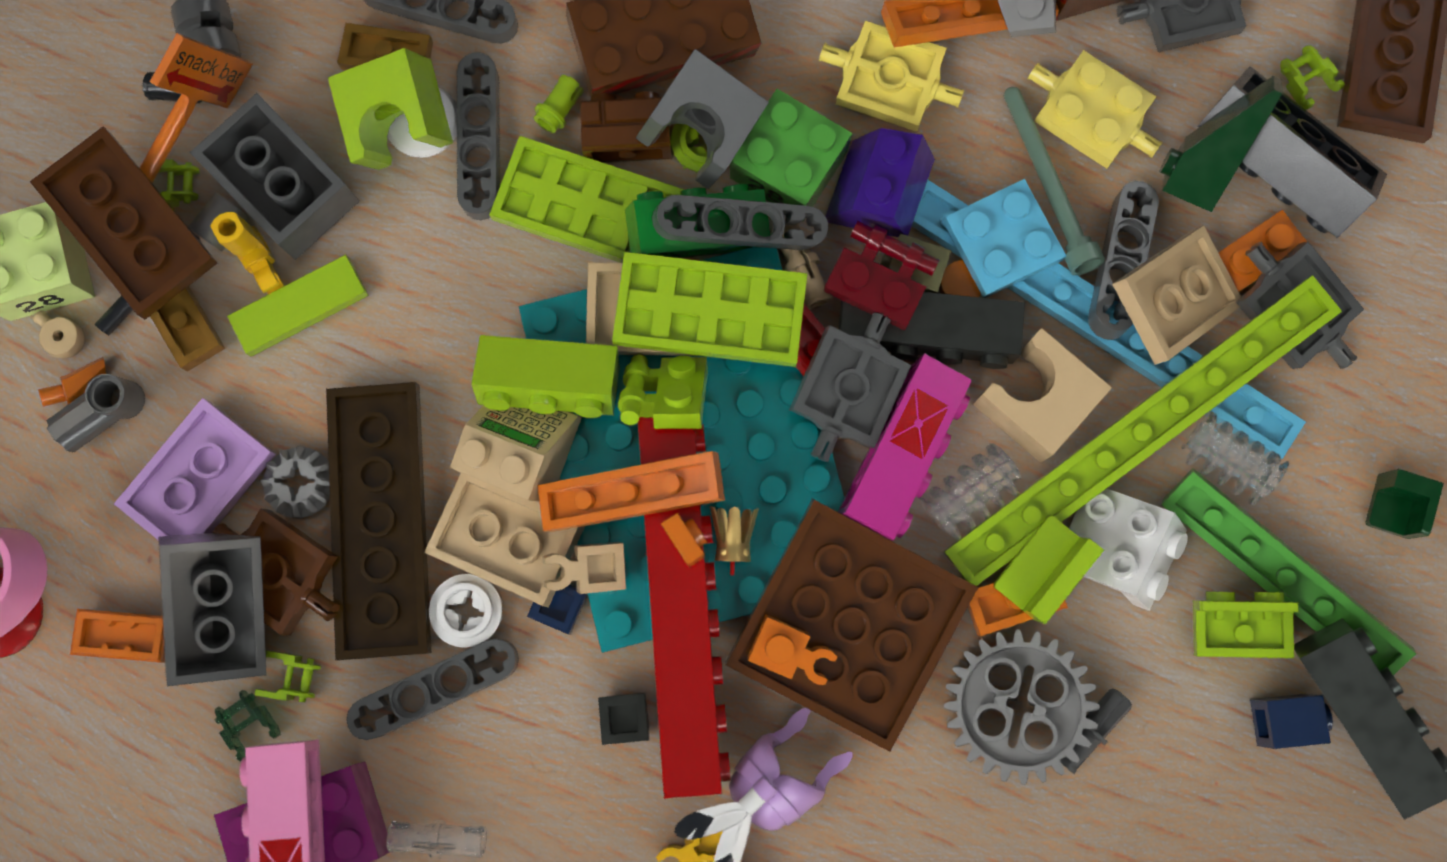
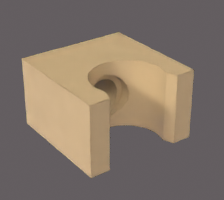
M1043 328L1029 340L1021 351L1023 358L1034 364L1041 374L1043 389L1039 400L1031 402L1019 401L1008 395L1002 386L992 383L973 404L1040 463L1056 453L1112 389L1110 385Z

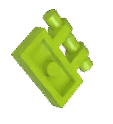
M634 355L631 358V362L625 367L623 374V383L626 388L621 391L618 401L621 421L626 425H635L639 421V417H653L654 429L702 428L708 374L707 357L681 355L674 358H661L660 368L650 369L648 367L649 361L644 355ZM644 391H656V394H646Z

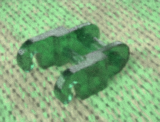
M245 690L239 692L240 700L224 710L219 706L214 709L216 723H221L224 728L219 734L230 750L237 751L235 757L240 762L243 757H246L245 747L238 738L241 735L240 731L254 721L259 720L263 727H269L270 731L268 733L273 739L281 735L278 725L265 705L257 706L254 701L256 699L253 693L249 694ZM246 707L251 716L235 726L231 717Z

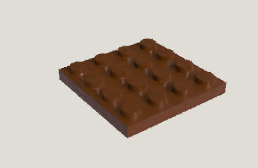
M812 498L731 649L725 665L891 752L978 587ZM766 615L808 632L811 637L806 647L826 646L834 651L838 657L836 662L830 661L827 658H819L813 666L814 671L827 677L826 685L813 683L808 679L804 670L797 667L791 680L748 661V654Z

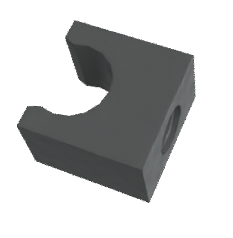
M695 49L635 138L649 147L657 141L669 125L686 124L694 128L703 137L707 146V159L697 172L696 181L709 189L726 171L769 102Z

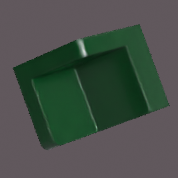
M1402 469L1378 474L1365 521L1366 525L1405 539L1429 536L1432 531L1444 483Z

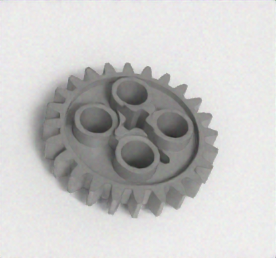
M1016 629L1014 640L1011 643H1007L1001 632H997V646L993 648L983 639L979 640L982 654L977 657L965 651L964 655L970 664L968 669L954 666L952 669L962 679L960 684H946V689L956 694L957 700L945 703L944 708L957 712L958 715L957 718L947 723V727L949 729H962L963 734L954 742L955 745L959 747L970 744L973 747L967 756L969 762H973L981 756L985 758L983 773L985 774L991 772L996 765L1001 767L1000 775L1003 782L1008 780L1012 770L1018 771L1022 785H1026L1029 771H1035L1041 782H1046L1045 768L1052 766L1057 773L1063 775L1064 769L1061 760L1064 757L1074 763L1080 761L1078 755L1073 750L1076 744L1087 748L1091 746V742L1082 735L1083 729L1094 730L1098 728L1097 723L1086 718V713L1099 710V704L1086 701L1085 695L1096 690V685L1090 683L1081 684L1079 680L1088 671L1087 666L1072 669L1070 664L1073 661L1075 652L1071 650L1060 657L1056 654L1059 640L1055 638L1045 648L1041 646L1040 632L1037 631L1030 643L1024 642L1020 629ZM1001 665L1011 667L1017 674L1014 686L1007 690H998L990 682L992 671ZM1032 666L1034 674L1027 698L1028 703L1034 706L1035 709L1033 713H1024L1017 746L1010 748L1008 740L1015 712L1012 708L1008 707V703L1010 700L1017 701L1019 699L1025 668ZM1047 677L1057 679L1064 688L1062 697L1053 703L1042 701L1036 694L1038 682ZM990 710L1002 713L1006 719L1004 731L995 737L983 734L979 726L982 715ZM1044 723L1052 730L1053 740L1047 748L1039 750L1028 745L1025 733L1030 725Z

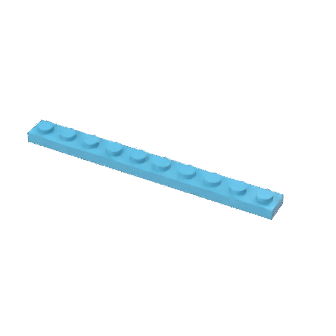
M927 180L912 227L962 258L943 220L945 216L968 205ZM1059 263L1008 287V289L1160 387H1163L1203 357V355L1187 346L1169 361L1155 365L1134 324L1117 339L1107 340L1097 336L1091 330L1088 323L1094 286L1078 275H1072L1070 270ZM1113 301L1111 307L1105 312L1109 315V322L1112 324L1118 322L1113 316L1118 301ZM1248 384L1242 386L1205 414L1206 417L1275 461L1284 458L1306 421Z

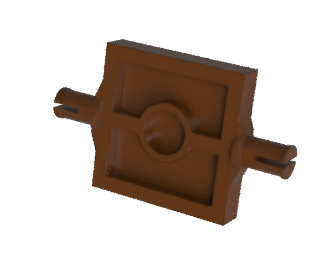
M260 508L250 527L241 535L260 536L264 623L280 635H292L303 614L309 608L323 617L325 621L332 620L337 615L334 612H338L340 606L320 593L322 582L338 556L272 510ZM224 523L217 525L213 529L218 533L212 532L213 534L238 535Z

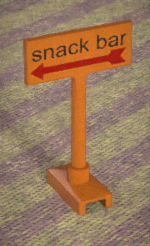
M176 33L150 80L157 87L181 94L139 167L152 183L187 123L196 103L202 100L229 108L250 71L252 63L246 59Z

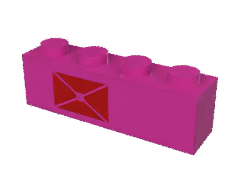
M923 354L912 363L875 448H869L838 512L891 541L896 537L901 538L911 524L913 514L908 511L915 497L921 498L932 480V474L928 470L934 457L939 459L950 443L951 435L947 431L952 420H958L969 404L970 397L966 395V392L972 380L927 354Z

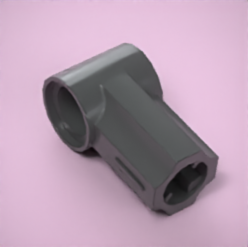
M100 374L88 383L84 394L46 420L48 423L47 430L53 439L62 445L66 451L76 452L120 419H130L137 416L145 404L144 391L133 381L111 374ZM119 388V400L112 406L111 396Z

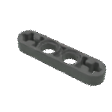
M363 0L367 6L373 9L491 43L502 44L509 42L518 31L519 24L515 11L510 3L505 0H427L420 7L407 5V0ZM455 1H463L469 5L467 14L459 19H453L446 15L448 6ZM479 7H480V9H481V12H482V14H483V17L478 16V13H479V12H478V8H479ZM499 14H503L506 23H499L497 28H492L489 19L496 20Z
M475 52L463 57L457 69V198L467 216L474 220H485L490 218L489 214L500 188L499 75L495 63L489 56L484 53ZM483 67L485 72L481 76V90L483 94L476 93L475 83L470 76L476 73V68ZM484 106L490 110L487 122L478 126L470 124L467 121L469 111L474 107ZM476 147H485L490 151L488 162L480 167L468 164L467 156L469 152ZM473 178L481 179L482 190L486 197H489V199L482 200L481 207H475L473 202L468 200L476 196V183Z
M1143 181L1127 183L1117 194L1112 204L1102 250L1105 262L1098 268L1088 314V323L1091 330L1097 336L1107 340L1121 337L1133 325L1112 285L1113 282L1111 281L1109 271L1118 269L1127 274L1148 259L1159 197L1156 190ZM1130 198L1137 199V205L1141 208L1134 218H1129L1134 207V201ZM1128 232L1132 234L1138 242V248L1128 249L1124 247L1118 240V233ZM1113 301H1119L1115 306L1113 314L1114 319L1118 321L1116 324L1110 323V317L1105 313L1111 307Z
M671 195L658 204L652 216L653 227L656 232L663 238L673 241L808 250L821 243L828 232V223L824 214L815 207ZM672 207H676L677 214L684 217H692L697 213L696 208L700 209L697 221H683L677 226V229L672 228V221L664 219V215ZM711 210H722L728 215L730 228L726 233H717L710 228L708 214ZM756 213H763L771 218L774 228L770 236H759L752 228V218ZM804 218H806L807 226L814 227L815 231L807 236V238H805L804 231L790 229L784 233L785 225H797ZM696 223H697L698 232H697V231H694V228H695Z
M491 639L358 700L348 711V729L354 736L363 740L382 737L508 678L518 667V651L507 640ZM495 647L497 652L506 651L508 659L502 662L504 670L500 673L496 667L482 670L479 674L484 678V681L478 683L476 670L468 661V658L474 655L475 664H479L491 657L490 649ZM454 665L461 667L467 675L465 687L457 693L447 690L442 680L446 669ZM410 685L421 688L424 693V704L417 712H409L401 704V694ZM389 695L390 707L399 720L394 723L393 714H388L375 721L376 730L373 731L371 726L362 727L360 719L366 715L364 708L367 706L370 711H375L389 706L388 702L384 699L385 696Z

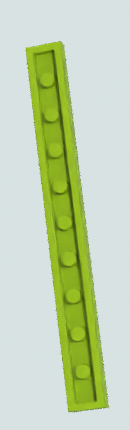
M1313 275L1308 277L944 550V554L964 580L975 586L979 585L1018 554L1046 517L1054 516L1060 522L1064 521L1340 314L1342 310Z

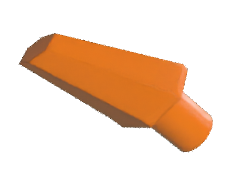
M102 357L65 376H61L60 385L38 389L43 407L66 401L67 404H70L84 394L88 383L94 377L106 374L104 358Z

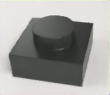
M646 693L598 698L602 745L648 741L650 739Z

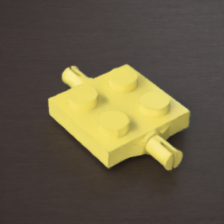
M866 20L858 40L849 51L824 43L819 57L820 62L823 61L843 68V82L836 98V105L915 132L918 131L924 111L930 106L933 99L958 108L964 93L963 89L940 83V66L947 50L946 47L927 42L894 48L887 28Z
M1084 50L1073 66L1062 73L1060 77L1041 66L1040 63H1037L1027 78L1049 91L1046 104L1034 122L1106 169L1113 162L1117 154L1129 144L1149 155L1150 158L1153 157L1162 144V141L1157 140L1140 129L1143 125L1144 114L1157 96Z

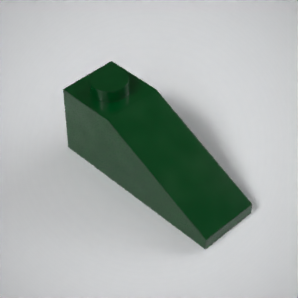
M1276 76L1270 77L1186 136L1179 150L1171 148L1159 170L1160 173L1164 174L1162 191L1212 212L1283 94L1282 79Z

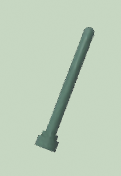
M1014 86L1009 87L1004 92V99L1067 240L1065 261L1072 275H1082L1091 272L1105 262L1102 250L1098 242L1092 241L1090 236L1084 235L1020 89Z

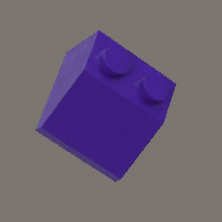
M879 128L852 140L825 215L827 223L854 228L857 221H860L872 228L877 224L887 229V235L898 238L900 234L908 236L935 160L924 136Z

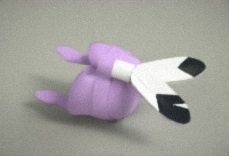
M803 708L794 713L787 725L775 733L762 735L746 754L742 756L734 768L736 771L731 776L729 783L730 796L734 802L712 806L686 815L675 826V834L680 838L692 840L723 831L715 853L714 862H741L751 823L762 829L774 831L779 830L785 825L789 826L801 818L805 812L823 799L826 785L830 778L849 765L853 753L846 752L831 758L818 773L812 785L795 777L780 775V766L774 748L803 729L811 710Z

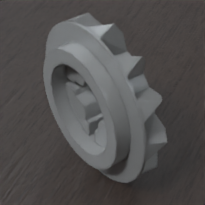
M297 446L287 450H280L279 454L272 461L266 463L267 469L264 478L260 482L264 488V500L277 513L291 518H304L320 511L330 500L329 461L318 451ZM299 468L301 476L315 480V482L300 486L298 493L294 495V489L281 482L282 480H287V478L294 477L295 470Z

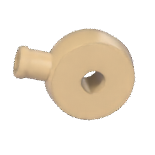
M43 310L34 315L33 321L41 327L39 333L40 345L50 356L70 358L80 352L85 342V334L76 321L66 317L51 318Z

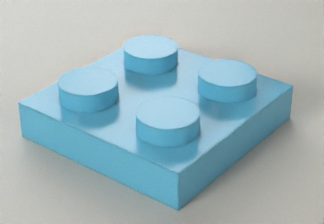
M1025 179L945 216L943 220L949 235L983 298H987L1056 265L1066 257L1063 248Z

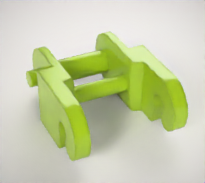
M1311 45L1303 47L1302 56L1291 61L1285 58L1280 62L1281 73L1289 81L1285 87L1294 100L1305 110L1314 106L1313 98L1305 99L1308 88L1304 83L1315 76L1317 78L1321 77L1326 85L1335 92L1341 90L1345 85L1342 79L1335 81L1339 71L1330 58L1322 59L1318 50ZM1307 63L1312 71L1303 76L1298 68Z
M166 159L159 171L167 172V191H161L162 196L171 207H179L180 201L189 204L191 201L198 200L199 195L192 192L193 175L199 174L200 169L193 166L191 162L179 165L173 159ZM183 175V191H174V176Z
M265 650L266 657L281 659L283 664L287 665L283 688H279L277 691L255 689L254 695L290 701L293 700L294 696H299V702L306 703V698H315L316 694L309 691L313 671L320 670L321 666L314 664V659L307 658V663L301 662V655ZM294 667L304 668L299 690L290 689Z

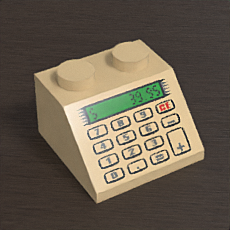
M483 405L465 424L450 468L524 499L539 501L538 485L559 481L582 417L564 411H556L553 414H538L527 408L514 407L504 411H497Z

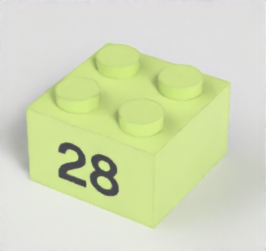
M47 202L0 215V317L13 321L34 315L42 310L48 311L95 297L84 248Z

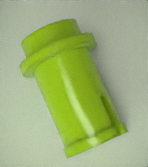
M561 75L544 103L536 105L535 122L551 133H555L557 129H563L566 125L565 117L579 96L583 94V87H579L580 84L570 76Z

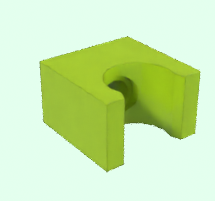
M402 48L328 77L350 163L377 170L391 166L392 155L388 149L387 135L393 121L403 113L408 121L409 134L414 140L439 148L453 143L431 59Z

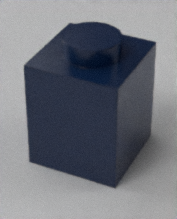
M1297 694L1250 699L1257 746L1281 749L1331 743L1329 731L1333 727V718L1329 706L1324 703L1323 695Z

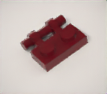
M857 221L850 237L866 246L861 255L844 247L823 291L871 315L873 313L883 315L882 318L887 317L891 320L890 324L905 331L926 289V286L910 278L915 269L932 276L940 260L925 253V247L913 242L910 246L887 235L888 230L877 224L872 228ZM879 251L903 262L898 273L874 262Z

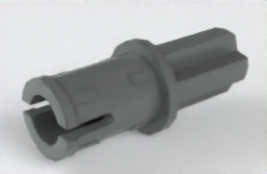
M1110 689L1098 702L1099 710L1089 712L1086 715V718L1098 724V728L1094 730L1083 729L1082 735L1091 742L1090 748L1077 744L1074 746L1073 750L1078 755L1080 761L1074 763L1066 757L1061 760V763L1073 774L1077 772V769L1100 743L1104 746L1108 743L1105 739L1106 736L1131 710V702L1118 690Z

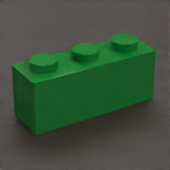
M748 184L726 186L722 188L723 193L707 194L706 188L703 187L680 191V195L766 202L764 189L749 190ZM662 191L640 193L636 196L637 200H633L625 209L631 253L683 258L731 253L752 247L673 241L663 238L656 232L652 222L655 208L665 199ZM672 207L664 215V219L671 220L672 228L677 229V226L683 221H697L700 209L696 208L697 213L692 217H684L677 214L676 207ZM716 209L711 210L708 214V224L713 231L726 233L729 230L730 219L724 211ZM756 213L752 218V228L759 236H770L768 216L763 213ZM696 223L695 228H694V231H697V232H698L697 223Z

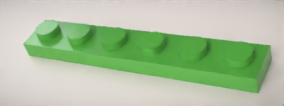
M1194 468L1161 501L1163 507L1175 512L1180 521L1267 592H1284V601L1298 602L1299 612L1293 613L1314 631L1318 632L1342 618L1353 631L1362 627L1378 653L1370 656L1379 671L1388 667L1394 675L1416 655L1414 648Z

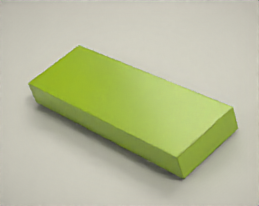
M345 254L233 312L227 317L245 353L252 357L369 295L350 258Z

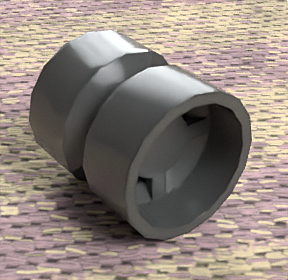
M177 0L171 6V15L176 33L242 58L237 37L232 31L233 20L229 4L226 0Z

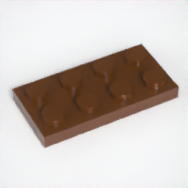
M1447 0L1356 1L1344 77L1345 85L1342 90L1337 127L1422 144L1432 137L1447 36Z
M104 126L30 181L135 313L144 320L218 264L120 143Z

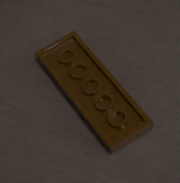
M416 382L326 389L332 553L338 556L332 566L333 602L340 606L339 611L334 612L337 614L334 617L335 661L432 653L427 554L424 553L427 547L420 385Z

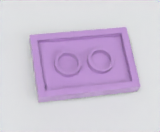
M202 398L116 500L114 505L157 540L158 537L212 533L213 529L219 525L266 468V463L271 461L276 454L214 404Z

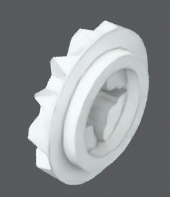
M472 574L453 576L444 581L431 598L429 606L431 625L435 633L446 643L456 647H474L494 636L496 629L503 619L502 599L494 585ZM471 591H473L471 596L473 599L472 606L479 609V612H483L484 617H470L467 624H464L463 631H461L463 625L461 623L462 615L448 608L449 605L465 604L467 598H470Z

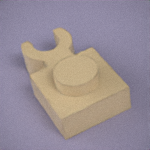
M622 542L575 545V559L570 560L557 553L546 554L542 557V563L544 564L558 563L561 566L559 578L544 581V587L549 590H562L571 581H576V588L579 594L626 590L624 546Z

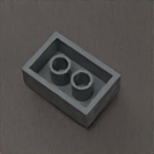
M258 93L252 96L190 151L197 161L263 230L295 260L360 202L348 186Z

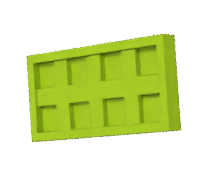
M519 135L489 216L493 221L623 263L624 252H630L625 209L633 200H637L636 196L640 193L662 191L665 198L671 195H680V191L684 189Z
M624 252L612 343L615 346L796 367L807 273Z

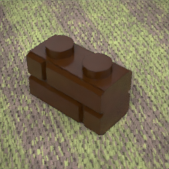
M653 91L636 93L634 98L617 99L613 94L600 93L591 97L590 101H580L583 156L602 163L672 159L671 125L667 126L657 141L649 147L635 138L662 97Z

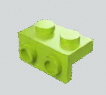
M1206 591V600H1193L1194 656L1294 658L1293 612H1299L1298 602L1284 601V592H1254V601H1235V592Z

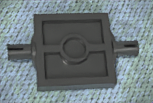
M1141 0L1140 2L1119 5L1117 7V18H1119L1120 24L1140 19L1146 20L1147 24L1151 27L1158 52L1241 34L1246 28V22L1241 9V0Z
M1258 242L1250 247V250H1247L1245 255L1261 271V275L1258 277L1256 284L1236 303L1251 320L1312 275L1342 310L1340 314L1282 356L1292 369L1302 368L1317 353L1325 350L1336 361L1340 369L1346 368L1353 363L1352 361H1356L1357 356L1354 355L1341 338L1348 324L1364 308L1309 242L1300 243L1283 259L1278 261L1275 260L1262 242Z
M872 314L864 336L849 335L832 326L826 327L789 408L790 411L811 420L821 429L814 449L810 453L815 458L819 457L818 459L828 462L838 438L851 439L868 448H875L911 366L890 355L880 345L886 328L891 321L887 317L882 318L883 315Z

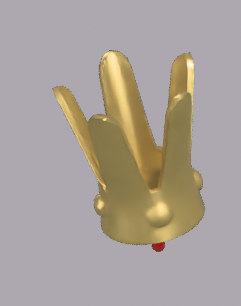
M710 506L717 539L714 561H730V575L734 576L735 562H751L750 540L759 508L754 509L753 513L750 509L744 510L740 519V510L737 507H732L729 510L727 518V513L723 508H718L716 512V509Z

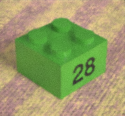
M776 89L769 99L766 108L731 161L730 179L739 184H748L749 190L764 189L765 199L770 203L813 207L847 155L852 133L781 90Z

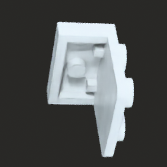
M1107 488L1077 510L1069 527L1079 537L1090 538L1104 549L1103 553L1084 577L1122 592L1133 605L1150 611L1154 600L1159 601L1163 597L1169 581V577L1166 574L1173 559L1177 560L1182 556L1188 540L1187 529L1175 512Z

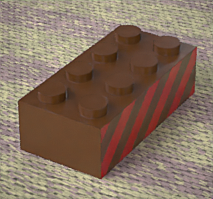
M573 0L566 2V19L590 99L600 93L614 95L675 78L695 49L720 66L755 56L761 45V39L749 0Z

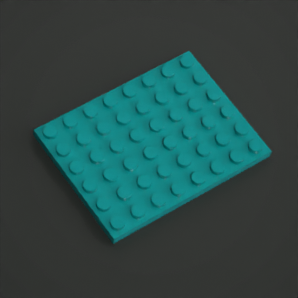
M751 247L700 260L782 270L777 248ZM587 289L518 306L526 339L586 343ZM619 355L620 370L614 416L601 415L597 418H581L563 467L560 481L641 465L638 422L635 425L624 424L620 419L621 412L618 408L620 393L626 388L623 383L624 369L631 362V358L634 355ZM681 355L644 356L649 361L648 367L650 369H658L661 365V358H674ZM690 356V357H707V356ZM707 357L708 374L702 424H704L706 452L714 451L719 453L725 500L702 504L701 513L702 516L711 515L713 543L704 544L705 562H714L716 590H707L709 609H718L719 623L751 614L812 498L837 512L844 500L833 454L831 453L828 462L810 455L821 433V429L811 420L789 410L804 377L796 367ZM644 391L646 394H656V391ZM710 506H713L716 512L718 508H723L727 513V518L729 510L732 507H737L740 510V519L744 510L750 509L753 513L754 509L759 508L750 540L751 562H735L734 576L730 575V561H714L717 539ZM644 515L587 525L584 527L577 545L622 542L624 546L626 590L587 593L602 653L653 640Z

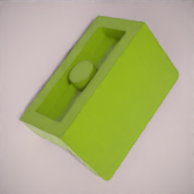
M1048 516L994 583V588L1032 619L1046 624L1103 553L1104 549L1090 538L1079 537L1054 516Z

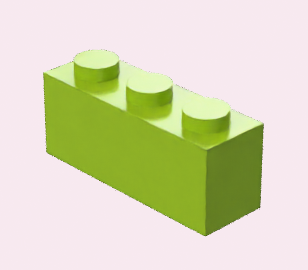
M480 335L471 385L478 405H484L492 410L504 411L514 407L527 408L538 414H553L556 411L575 412L577 415L585 418H597L601 415L614 416L620 370L618 347Z

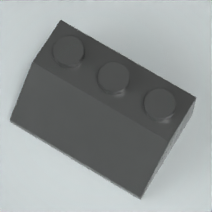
M203 533L158 537L167 686L266 676L260 536Z

